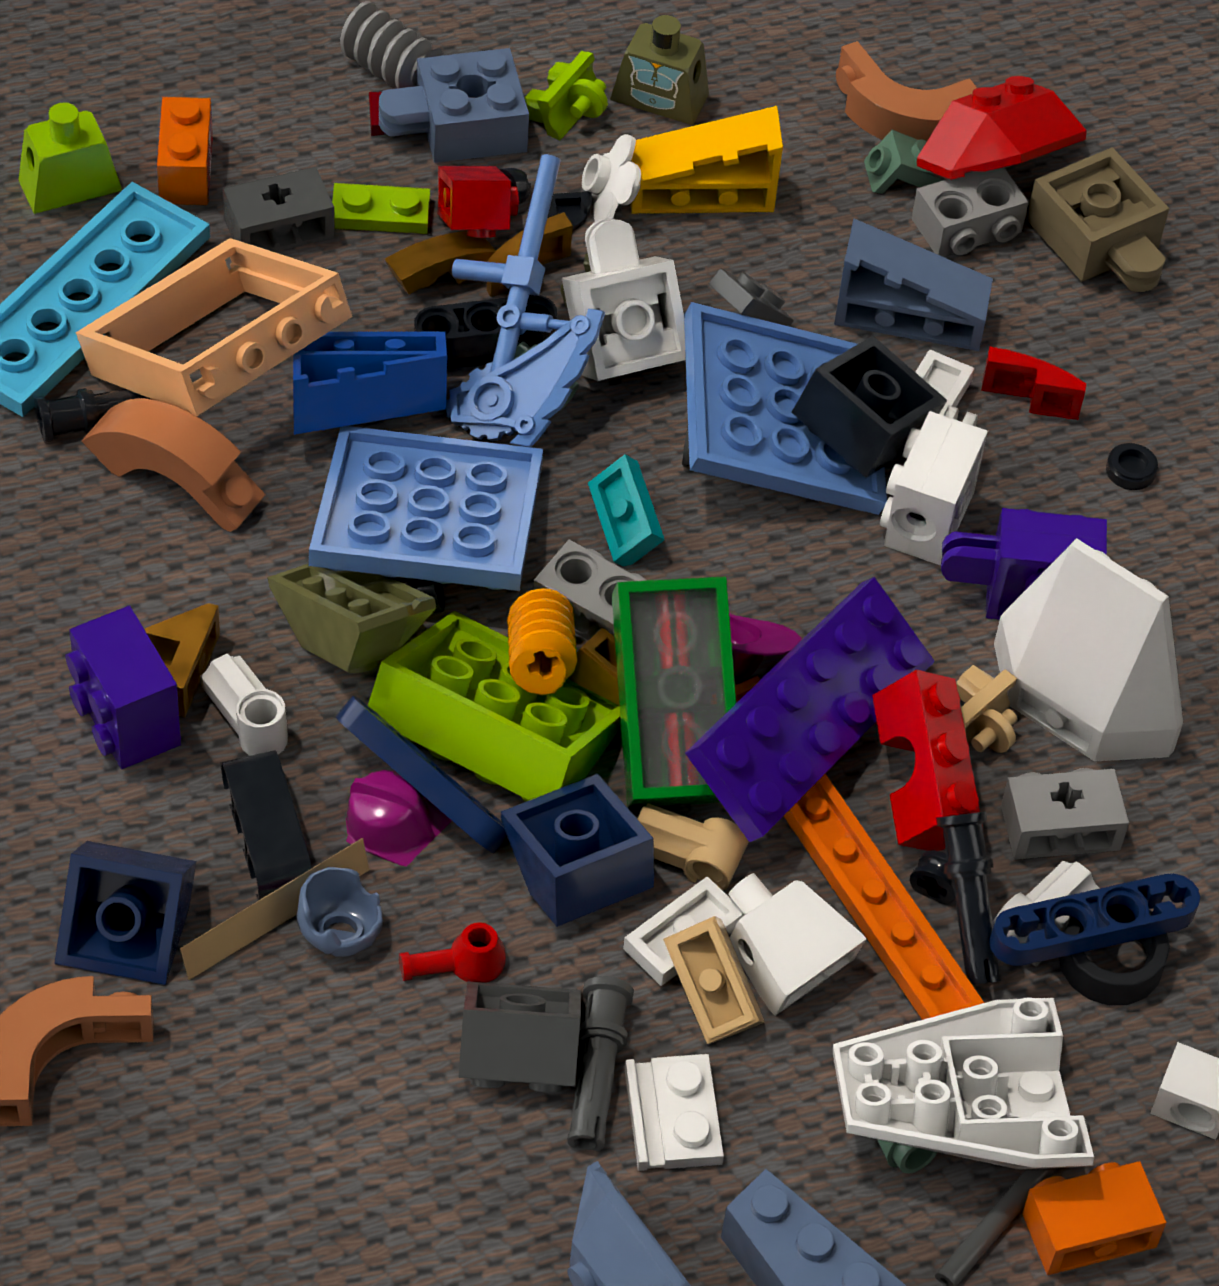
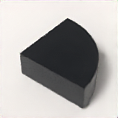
M592 192L553 194L547 218L564 212L574 227L572 228L573 232L586 221L590 214Z

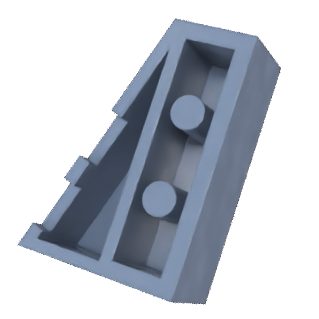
M854 218L844 261L834 325L979 351L993 278Z

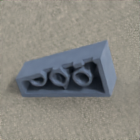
M767 1169L754 1179L726 1207L721 1239L756 1286H906Z

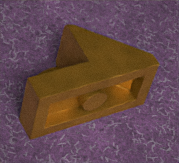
M210 603L144 629L177 684L179 716L186 717L199 686L200 675L205 672L220 636L219 606Z

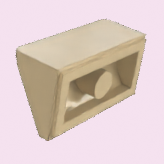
M713 916L663 939L707 1044L765 1023L733 944L720 918Z

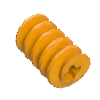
M546 588L530 590L519 596L512 604L507 618L510 675L516 684L527 692L539 695L553 694L564 685L565 680L574 672L577 663L573 606L566 596L556 590Z

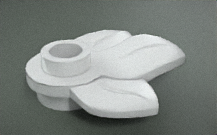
M624 134L620 136L610 153H605L603 156L599 154L591 156L584 168L582 188L585 191L592 192L595 222L600 219H613L618 205H629L634 201L639 192L641 170L637 164L631 161L636 145V139L631 135Z

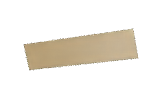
M363 838L181 947L180 950L188 980L297 915L300 890L310 874L327 867L352 869L357 871L359 876L369 871Z

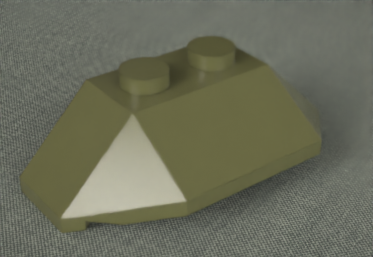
M305 564L267 577L269 587L301 647L348 673H362L374 669L378 665L377 661L387 658L400 649L436 609L434 597L391 577L379 574L333 571L328 568L312 567Z

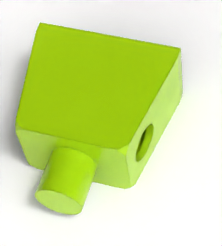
M58 103L50 108L49 120L31 124L24 130L19 183L34 214L122 191L107 143L92 112H78V109L73 104Z

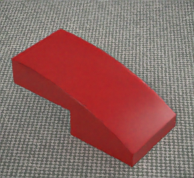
M989 346L981 391L1030 398L1029 413L1078 420L1086 392V383L1073 374L1041 359Z

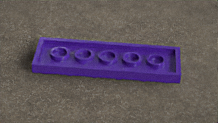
M872 577L860 583L685 754L748 841H754L763 837L877 721L873 694L916 669L926 671L935 661L877 579Z

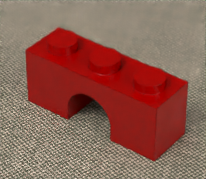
M916 669L873 694L872 697L881 745L915 752V767L910 780L902 788L889 794L898 845L926 851H942L945 849L943 828L937 826L936 818L980 812L979 798L974 782L956 679Z

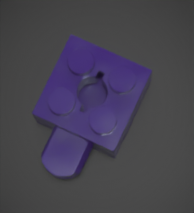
M1002 508L995 536L954 531L945 537L942 542L941 572L948 581L987 585L986 618L1000 620L1001 615L1076 538L1091 548L1107 555V519L1090 518L1082 515L1036 512L1029 509Z

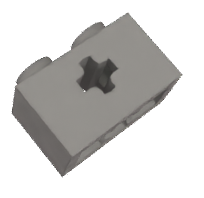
M1080 768L1067 773L1042 775L1030 772L1018 777H1008L1001 808L1014 860L1121 850L1129 820L1115 769L1094 770L1091 768Z

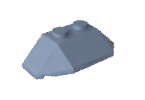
M596 1161L587 1167L572 1239L570 1268L567 1270L572 1286H691L607 1176L600 1163Z

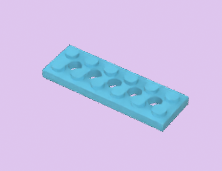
M131 182L0 304V404L24 417L35 406L34 400L36 397H45L85 358L75 332L175 272L210 238V224L138 184ZM137 234H146L152 237L145 242H135L129 239ZM106 263H116L122 266L114 271L99 269L101 265ZM76 292H84L91 295L82 301H74L67 298ZM44 322H53L59 325L50 331H41L35 328ZM13 352L27 355L24 359L15 362L3 359L5 355Z

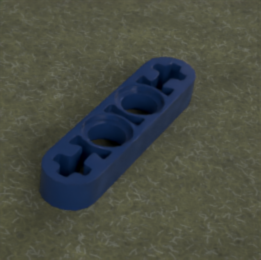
M353 695L335 716L352 734L489 852L494 854L508 838L502 821L362 700Z
M1163 874L1013 907L1001 912L996 918L989 940L990 948L996 958L1002 962L1013 966H1023L1179 931L1188 927L1193 921L1201 898L1199 889L1185 876ZM1169 896L1172 902H1162L1163 897ZM1180 902L1183 903L1181 908H1176L1173 904ZM1113 904L1124 905L1132 910L1136 919L1130 923L1117 922L1109 916L1106 908ZM1149 909H1153L1151 915H1149ZM1060 916L1074 917L1083 925L1084 931L1077 935L1066 934L1058 929L1054 920ZM1039 923L1041 924V930H1037ZM1014 930L1018 937H1027L1026 943H1020L1016 936L1007 937L1008 931Z

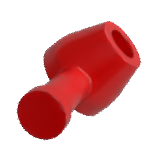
M481 922L468 925L457 936L450 949L409 954L408 952L399 953V965L403 981L412 980V977L453 971L456 976L466 982L487 983L502 973L506 963V952L502 940L492 926ZM482 942L485 943L487 946L475 947L472 945V943Z

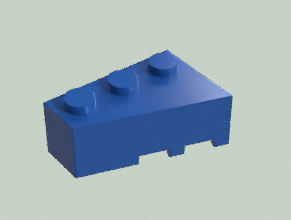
M328 332L293 355L294 435L446 409L447 348L445 332Z

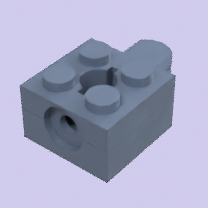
M510 48L417 58L416 86L382 91L379 97L380 128L388 136L426 132L434 163L527 152L529 112Z

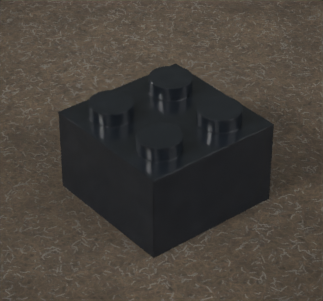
M871 336L815 369L791 413L802 421L814 435L820 437L842 456L849 466L858 470L867 478L902 456L911 429L921 430L929 411L940 414L947 399L874 336Z

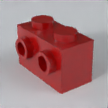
M438 166V215L451 230H467V236L476 238L496 237V230H510V216H517L519 196L517 187L511 186V180L496 166Z

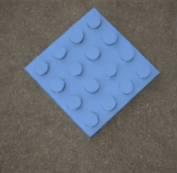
M691 302L684 314L690 471L879 515L887 502L885 468L883 467L865 478L858 470L849 466L842 456L820 437L814 435L802 421L791 413L815 369L858 344Z
M353 426L340 427L309 547L308 566L328 568L333 571L379 574L385 577L430 580L441 584L455 583L486 587L492 590L520 591L542 469L543 449Z

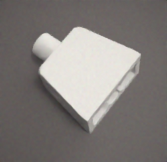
M752 873L737 883L728 894L745 914L737 922L730 940L754 988L775 1016L853 961L866 941V938L858 929L802 881H793L775 895H772L759 878Z

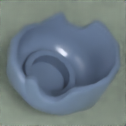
M324 868L310 874L301 887L297 910L299 929L305 939L323 953L331 954L335 957L352 956L372 946L382 930L383 918L381 906H379L380 897L377 892L370 894L363 888L357 871L348 868ZM334 923H346L352 926L356 933L327 927Z

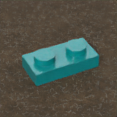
M624 454L588 482L615 563L621 566L632 565L665 540L637 460Z

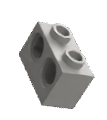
M1004 167L986 172L973 171L965 174V177L953 180L947 179L917 188L911 219L935 254L942 257L953 253L964 255L971 252L976 246L995 240L1007 242L1018 233H1021L1028 201Z
M569 539L534 579L533 590L546 588L556 590L566 596L573 606L575 633L589 641L602 628L614 636L612 593L617 582L647 580L639 574L630 573L611 563L597 551L586 549Z

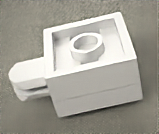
M600 219L594 222L585 233L591 271L562 278L570 320L577 315L586 316L588 308L605 312L597 341L587 352L590 357L582 376L600 381L686 360L685 318L674 260L656 256L639 260L634 230L629 223L615 219Z
M949 405L944 416L929 411L921 430L911 429L903 451V457L907 458L903 466L895 464L891 472L886 493L893 495V497L888 498L880 519V526L887 528L884 546L941 565L943 540L947 535L958 530L974 494L988 433L987 430L976 427L978 415L967 412L963 421H958L959 409Z

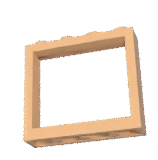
M229 238L75 333L91 376L150 399L169 403L198 416L352 318V314L339 273ZM229 257H230L231 262H232V263L230 264V266H231V269H230V270H228V267H227V264H226V261H225V259H227V258H229ZM243 292L280 303L185 364H180L149 352ZM199 369L202 377L192 383L190 374Z

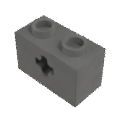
M317 167L223 188L224 220L232 239L276 252L335 238L334 205Z

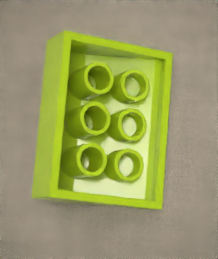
M453 611L381 661L368 706L404 737L427 748L433 756L442 760L453 761L474 772L477 778L483 782L500 785L521 796L524 802L585 779L621 728L620 706L568 678L565 680L564 685L553 694L539 695L525 691L516 684L510 675L508 637Z

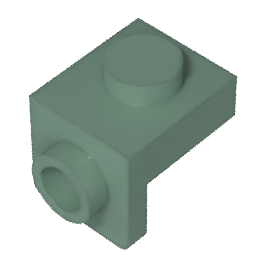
M891 130L877 146L872 148L864 160L872 192L883 194L897 179L918 187L945 180V177L917 167V157L927 141L923 139L917 140Z

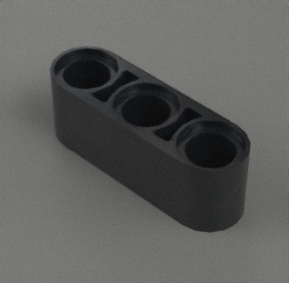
M529 295L525 312L552 315L553 319H557V307L553 301L541 295ZM508 297L424 308L415 317L414 332H445L447 369L493 362L501 329L497 321V313L502 306L506 305ZM552 329L550 333L526 330L519 336L517 346L521 342H525L531 347L535 344L538 345L556 332V329Z
M276 750L221 762L224 789H230L232 804L229 805L237 833H243L245 844L243 853L251 879L256 878L258 894H256L258 900L312 869L305 840Z

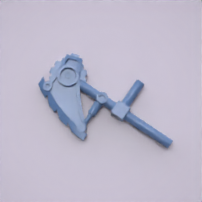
M544 154L541 156L518 256L508 255L506 264L456 259L452 265V275L455 279L502 283L510 290L506 305L502 306L497 313V321L501 329L493 362L487 363L483 370L477 367L469 373V380L462 382L459 387L450 390V399L446 400L447 417L451 419V422L456 426H462L466 431L470 429V435L479 440L487 437L489 441L501 440L504 434L511 436L514 432H518V435L510 444L532 447L551 424V421L548 419L560 411L572 392V389L569 387L581 377L590 357L587 352L596 343L605 316L604 311L589 308L586 316L577 315L570 321L553 319L552 315L525 312L529 295L539 296L545 267L538 261V255L561 162L560 158L553 155ZM552 329L557 330L546 340L514 359L519 336L526 330L549 333Z

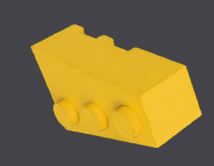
M777 106L637 139L631 161L637 164L641 170V186L636 198L630 203L631 213L774 212L783 151Z

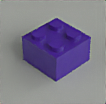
M126 606L69 629L72 652L67 653L65 658L68 669L75 681L74 685L69 686L70 696L79 715L90 714L95 725L92 726V733L103 756L113 754L122 770L181 746L177 684L131 606Z

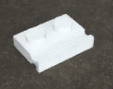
M709 1054L651 1058V1062L635 1063L634 1059L626 1060L625 1076L638 1171L650 1168L671 1169L722 1165L724 1155Z

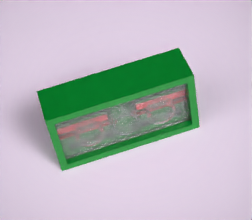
M726 576L617 582L612 593L627 808L646 807L648 803L654 806L720 803L685 752L736 704Z

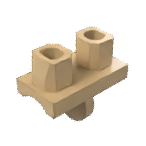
M972 665L956 682L960 699L965 702L961 706L967 742L971 741L973 748L978 752H983L987 747H990L995 752L1003 753L1009 750L1016 742V734L1012 725L1017 722L1018 718L1011 709H1008L1010 707L1008 690L1016 684L1017 678L1006 669L993 678Z

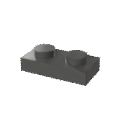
M720 268L708 283L745 316L785 326H790L794 321L781 309L786 301L777 292L764 283L760 285L743 271L736 277Z

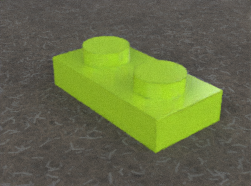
M334 183L332 203L334 205V225L336 229L427 234L430 189Z

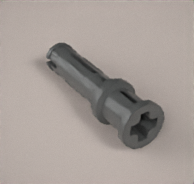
M597 976L584 982L583 996L587 1000L585 1018L580 1023L578 1044L582 1048L581 1063L577 1078L572 1121L567 1138V1143L571 1147L577 1146V1140L581 1138L580 1149L600 1151L604 1148L615 1059L617 1053L622 1051L627 1043L628 1032L623 1027L626 1006L633 1002L634 989L629 983L615 977Z

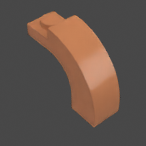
M858 41L841 47L839 67L836 70L837 84L840 90L847 95L845 113L860 128L881 140L891 130H895L917 140L923 139L928 141L951 102L972 94L973 90L977 88L970 78L932 90H921L903 86L887 77Z
M145 398L123 401L111 407L81 441L111 473L119 477L135 469H147L170 478L184 488L221 528L229 532L237 529L266 495L234 461L241 451L231 441L199 417L166 402Z
M94 976L76 977L40 987L21 997L0 1014V1126H32L34 1090L37 1079L44 1067L61 1052L87 1043L153 1042L154 1017L152 995L116 992L109 996H96Z

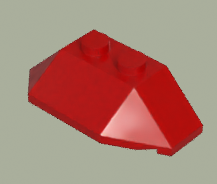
M1012 76L1007 78L1005 83L994 87L976 88L972 94L953 100L919 153L917 167L953 180L965 177V173L971 171L986 172L1020 164L1086 140L1087 130L1053 90L1034 84L1032 78Z

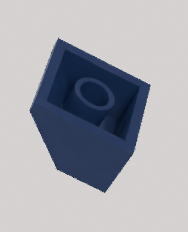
M599 774L501 811L502 824L528 891L556 927L654 887V838Z
M86 841L72 852L70 856L54 964L166 985L189 911L197 861Z

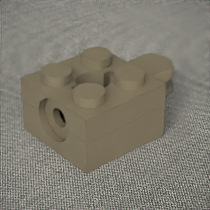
M1113 147L1035 179L1026 220L1081 282L1111 269L1130 291L1145 292L1156 287L1161 279L1166 257L1158 249L1170 208Z

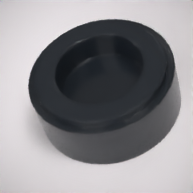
M1124 443L1114 447L1109 453L1106 463V473L1109 479L1117 486L1127 490H1141L1151 485L1158 469V461L1153 452L1135 443Z

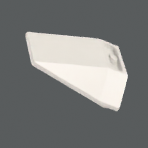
M1076 538L1000 617L994 641L999 670L1001 673L1006 669L1017 678L1016 684L1008 690L1010 707L1093 761L1169 757L1175 749L1183 725L1169 596L1158 590L1151 582L1137 577L1112 561L1105 553L1091 548Z
M1054 998L994 1000L833 1044V1058L847 1133L1019 1170L1093 1166L1094 1154L1084 1115H1070L1059 1071L1063 1033Z

